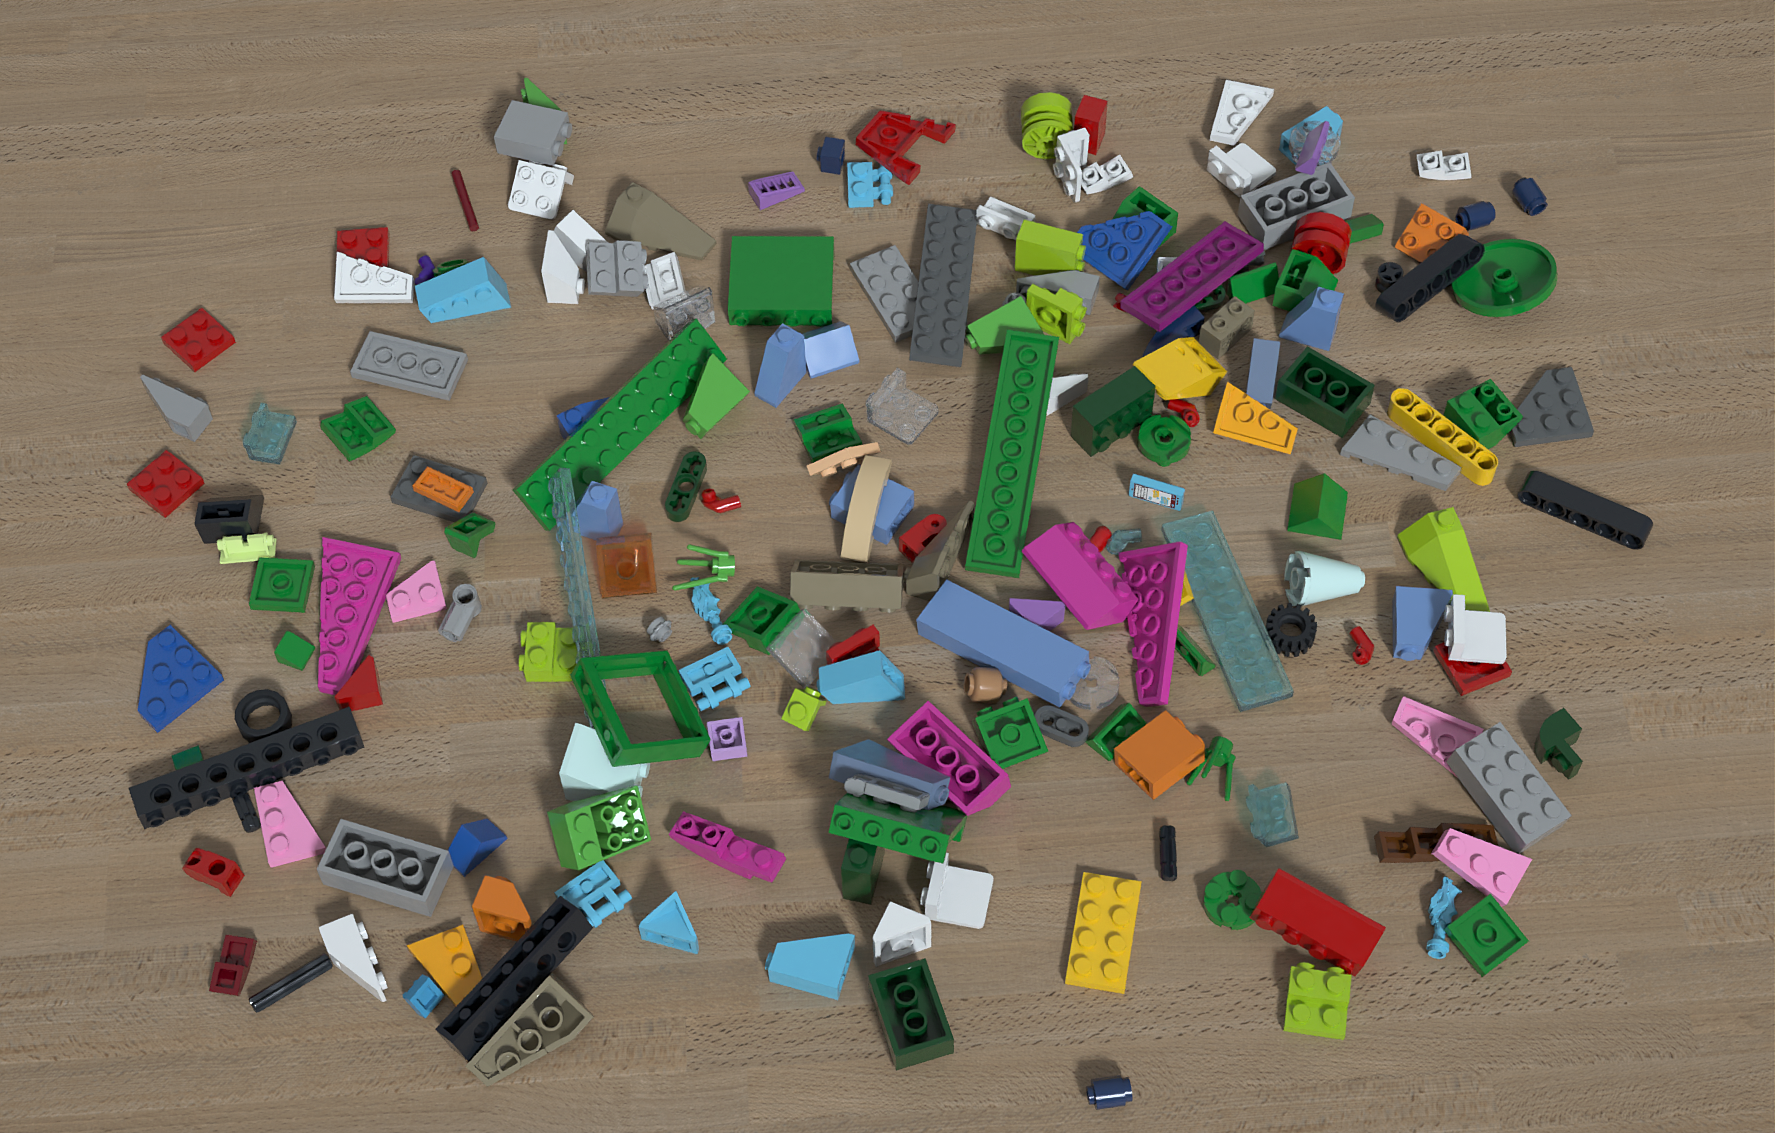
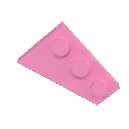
M1404 696L1392 721V725L1453 775L1455 773L1446 761L1457 748L1484 731L1483 728Z
M283 781L254 788L267 859L271 868L325 853L326 847Z
M1451 828L1444 831L1431 853L1484 895L1488 896L1491 894L1501 907L1507 905L1532 861L1531 858Z

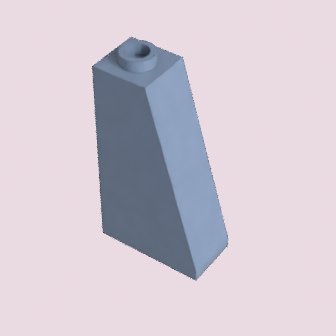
M869 739L833 752L829 778L845 783L848 778L862 774L929 793L930 798L928 805L922 808L925 810L945 804L949 796V776Z

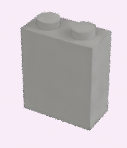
M512 100L494 135L497 153L553 166L557 157H560L563 153L566 138L571 136L572 124L569 122L568 112Z

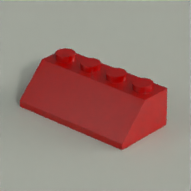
M1280 868L1277 869L1264 888L1249 917L1260 928L1274 931L1281 935L1287 943L1301 946L1308 950L1309 954L1314 958L1326 960L1335 965V967L1344 969L1345 974L1353 975L1354 977L1364 967L1386 929L1385 926Z

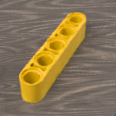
M1405 388L1393 391L1387 411L1388 417L1429 449L1462 467L1460 473L1473 483L1485 486L1493 481L1498 466V459L1495 454L1412 391Z

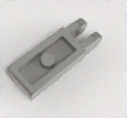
M857 774L854 777L848 778L844 783L845 791L850 793V795L853 794V796L859 797L867 794L873 796V800L883 804L893 802L899 804L902 810L917 812V810L924 808L928 805L930 798L929 793L868 775Z

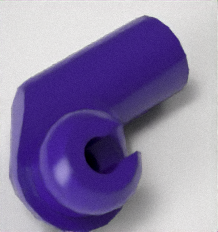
M427 255L422 256L418 260L422 270L418 274L419 277L414 280L415 285L435 278L433 273L435 266L432 260Z

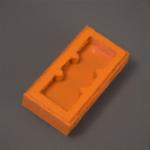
M429 466L425 468L413 484L415 492L457 512H460L474 493L473 487Z

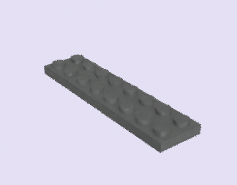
M928 204L910 347V361L961 367L977 226V210Z

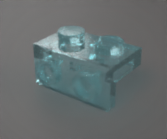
M261 403L258 411H255L252 416L251 429L249 433L245 434L243 439V447L246 449L249 459L280 465L297 423L295 416L270 412L267 404Z
M1287 782L1260 790L1254 784L1249 785V796H1246V802L1249 811L1253 814V822L1250 823L1253 837L1259 839L1265 847L1299 839L1291 789Z

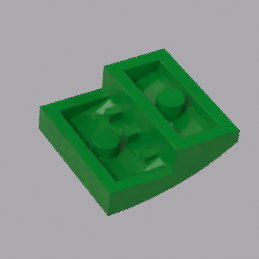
M368 396L344 404V412L322 420L320 426L321 430L349 462L372 451L396 433L395 427Z
M843 403L793 420L801 442L812 463L845 448L863 445L862 440L853 427L852 418Z

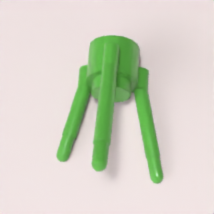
M691 544L687 545L688 550L715 557H712V561L678 559L677 563L679 565L711 567V573L717 574V576L674 585L672 589L676 591L714 582H727L728 577H734L735 556L728 555V551H716Z

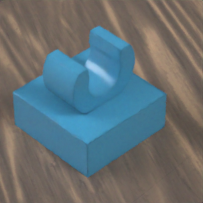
M423 974L418 980L413 982V986L408 992L403 994V998L413 1010L425 1019L445 996L435 983Z

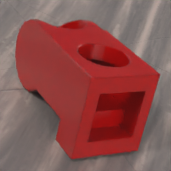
M931 514L922 519L899 537V551L914 563L915 558L947 525L946 519L939 514Z
M200 848L193 850L182 867V870L191 878L211 885L229 897L232 896L245 876L235 861Z

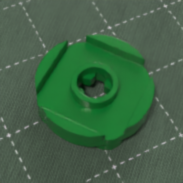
M1154 415L1142 423L1137 444L1146 458L1156 462L1159 466L1167 467L1171 463L1180 461L1188 454L1191 447V431L1187 423L1177 416L1170 415V418ZM1168 436L1170 439L1169 442H1161L1159 437L1166 438Z
M1242 870L1223 872L1213 877L1206 885L1203 908L1207 917L1215 925L1231 927V930H1241L1255 922L1249 917L1262 891L1258 884ZM1229 895L1239 898L1238 906H1235L1233 903H1226Z

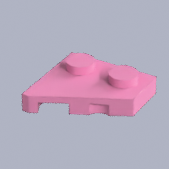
M435 560L430 561L386 594L393 623L447 609Z

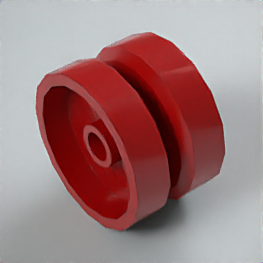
M1325 212L1309 213L1297 221L1291 251L1294 249L1318 257L1332 274H1336L1345 267L1352 231L1347 222L1334 214Z

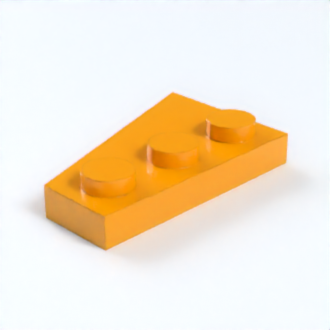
M1227 382L1213 433L1291 454L1298 428L1230 382Z
M463 925L407 945L408 951L420 962L424 970L435 980L455 1007L482 980Z

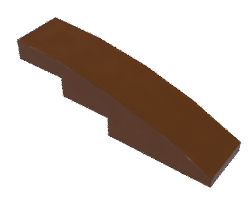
M1441 823L1437 828L1409 827L1406 832L1378 831L1374 836L1379 863L1440 861L1431 853L1444 831L1449 828L1498 846L1494 826L1486 824Z

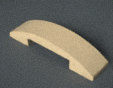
M865 455L848 510L841 551L842 559L864 563L869 561L874 540L873 530L883 488L887 486L892 465L891 459Z

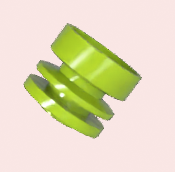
M1048 92L1033 95L1024 101L1021 107L1022 146L1029 155L1040 159L1056 158L1054 148L1057 147V136L1073 130L1072 104L1066 97Z

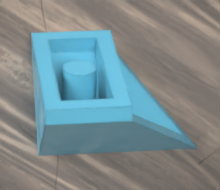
M675 891L640 922L639 931L641 939L698 954L697 936Z

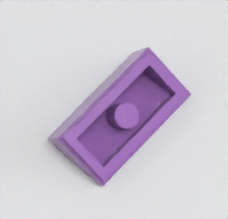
M1324 121L1307 135L1295 167L1296 171L1309 175L1315 173L1328 137L1330 126L1328 121Z

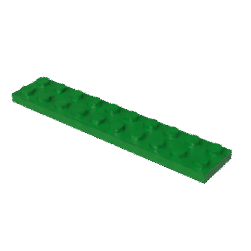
M697 318L688 322L513 489V492L545 531H550L572 510L591 481L600 483L693 393L702 367L712 354L722 363L727 360L726 356Z
M1007 330L965 570L1014 578L1020 577L1023 559L1022 550L1025 547L1059 337Z

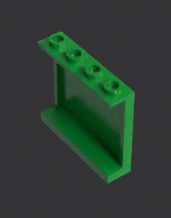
M732 236L728 296L729 325L772 326L783 323L792 327H821L832 324L834 236Z
M846 793L834 805L828 833L943 864L949 843L952 840L957 842L962 840L967 815L961 810L943 805L930 810L920 809L917 812L902 810L899 804L893 802L889 804L876 802L873 800V796L867 794L856 797L853 794Z

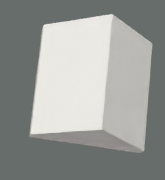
M890 902L873 935V957L876 967L930 948V918Z

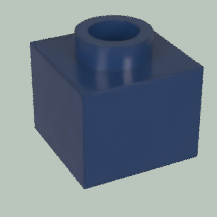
M825 137L823 147L819 146L817 151V161H820L821 172L840 175L845 160V140Z

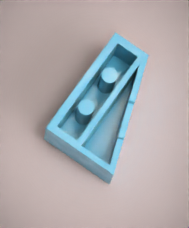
M484 257L415 286L419 310L430 323L511 308L507 284Z

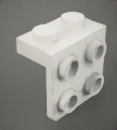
M1086 128L1072 130L1057 136V147L1054 148L1056 163L1053 164L1054 173L1057 178H1061L1065 194L1071 196L1074 203L1080 201L1081 168L1087 166L1089 133Z
M1245 143L1237 145L1227 153L1217 145L1209 150L1207 171L1238 197L1256 190L1276 174V169Z
M519 160L508 203L509 209L546 219H555L564 184L572 185L574 175L567 172V167L554 164L551 168L544 166L543 163Z
M1453 594L1451 604L1445 606L1444 621L1448 622V629L1445 631V646H1448L1449 660L1503 664L1506 660L1505 615L1496 612L1465 610V595Z
M946 853L943 864L929 861L926 878L931 880L929 888L924 887L921 896V905H925V916L934 921L981 929L985 924L993 886V876L989 873L948 866L949 853Z

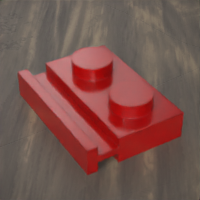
M874 624L866 629L861 628L857 630L852 637L843 642L834 643L826 651L827 665L879 651L880 634Z

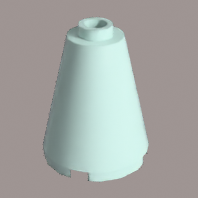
M1294 551L1296 554H1290L1285 567L1284 580L1290 583V589H1285L1288 601L1292 603V606H1297V604L1304 606L1355 594L1365 584V574L1359 566L1303 551Z

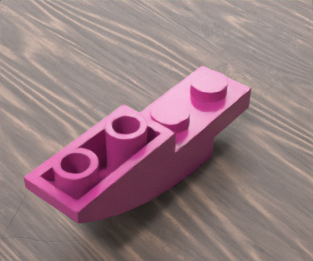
M684 811L669 833L670 838L695 854L747 879L755 876L772 883L786 861V857L782 852L738 837L728 827Z

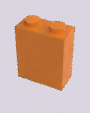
M1165 710L1114 748L1115 765L1154 800L1205 761V744L1197 734L1189 732L1178 717H1173Z

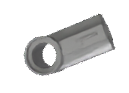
M461 584L453 591V602L438 629L439 634L447 640L453 642L462 641L472 619L481 612L482 605L477 590L470 584ZM472 599L468 603H463L465 600Z

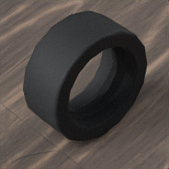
M263 689L253 691L239 701L235 709V722L242 737L249 743L290 729L292 714L283 696L276 691ZM262 706L278 708L280 716L272 726L265 729H253L248 726L247 719L255 709Z

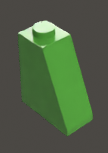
M1022 296L967 325L965 340L971 349L975 348L979 355L1003 353L1007 330L1042 335L1044 333Z
M712 354L702 367L682 421L691 434L697 435L702 439L743 401L750 391Z

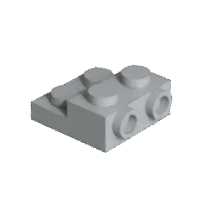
M617 240L614 243L588 242L586 244L588 295L638 297L644 292V289L648 286V275L643 273L642 264L646 263L647 252L646 249L641 248V242Z

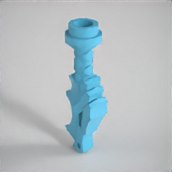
M693 577L690 579V581L699 580L700 578ZM711 583L693 587L692 605L696 614L703 618L704 621H709L712 625L711 637L713 641L717 642L718 645L728 643L732 639V631L728 625H723L720 621L719 614L721 609L717 607V602L720 599L713 596L709 591Z
M1443 877L1442 888L1438 889L1437 893L1431 898L1428 909L1431 925L1434 926L1435 932L1433 939L1427 941L1426 949L1428 950V955L1436 959L1445 958L1449 952L1450 945L1445 941L1446 932L1444 929L1452 923V916L1458 914L1455 909L1454 898L1457 894L1462 893L1461 890L1452 884L1453 881L1447 877Z

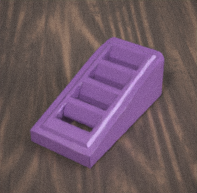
M794 172L748 182L749 194L760 210L805 192V188ZM792 181L794 186L790 187L787 182Z

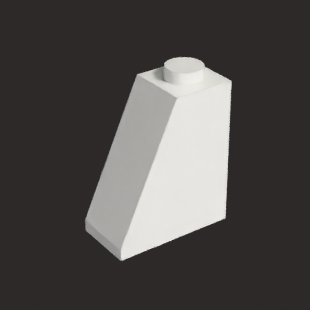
M574 210L554 229L555 234L575 264L586 272V244L588 242L608 243Z

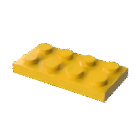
M1083 872L1065 984L1121 994L1125 993L1142 881Z

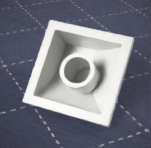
M548 230L541 270L547 302L578 304L579 295L584 294L585 281L580 278L579 268L555 232Z

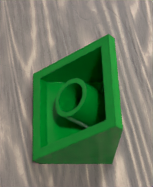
M1325 473L1295 483L1287 531L1341 540L1348 492Z

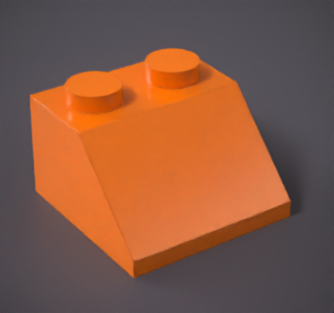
M485 875L472 905L481 932L517 942L532 926L530 916L514 884L509 879L502 876H495L493 878Z

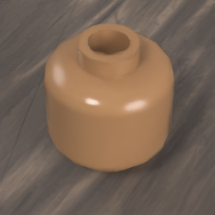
M974 667L970 673L966 674L964 679V693L974 703L996 704L1007 691V680L1002 677L1000 670L997 668Z

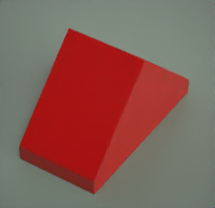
M367 656L334 696L339 710L350 707L351 711L383 705L379 673L372 656Z

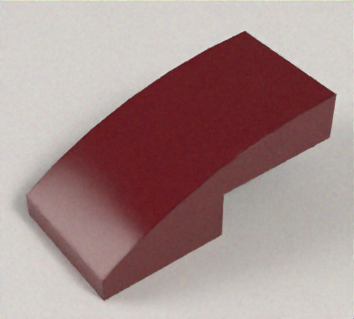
M225 935L220 961L215 962L209 992L240 996L251 967L257 940Z

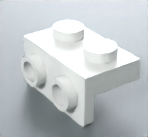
M990 197L984 206H978L976 220L977 224L984 229L995 231L1006 238L1016 240L1023 220L1035 222V215Z

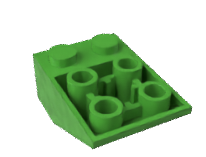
M638 785L573 801L547 811L561 867L581 870L651 841Z

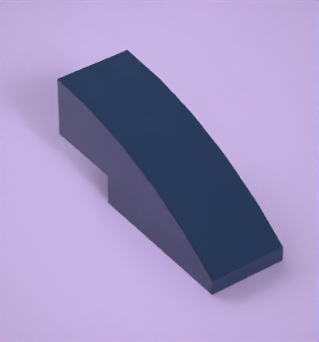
M1195 306L1191 307L1162 331L1155 333L1142 357L1178 338L1200 335L1205 317Z

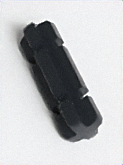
M237 789L235 792L239 794L236 796L230 794V797L233 799V804L242 821L244 831L246 833L254 832L261 828L258 816H254L257 813L249 794L242 795L241 790Z
M1171 825L1161 826L1159 831L1161 879L1163 881H1175L1177 879L1175 827Z

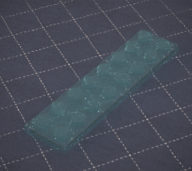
M1214 511L1162 524L1161 531L1167 544L1181 541L1188 545L1185 572L1194 597L1192 603L1239 711H1246L1293 697V688Z

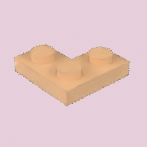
M877 442L848 447L807 465L810 476L821 474L822 478L837 473V467L842 466V469L856 464L861 465L865 455L873 456L881 451Z

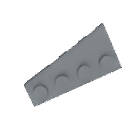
M1371 414L1344 445L1340 453L1341 456L1347 458L1353 456L1362 459V463L1370 466L1377 464L1389 468L1388 472L1397 475L1403 473L1412 476L1414 481L1444 491L1450 487L1460 474L1462 468Z

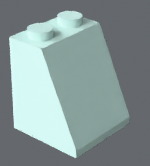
M575 723L559 772L566 800L577 801L638 785L640 796L642 797L643 787L640 785L642 779L647 778L649 774L650 763L612 767L595 729Z

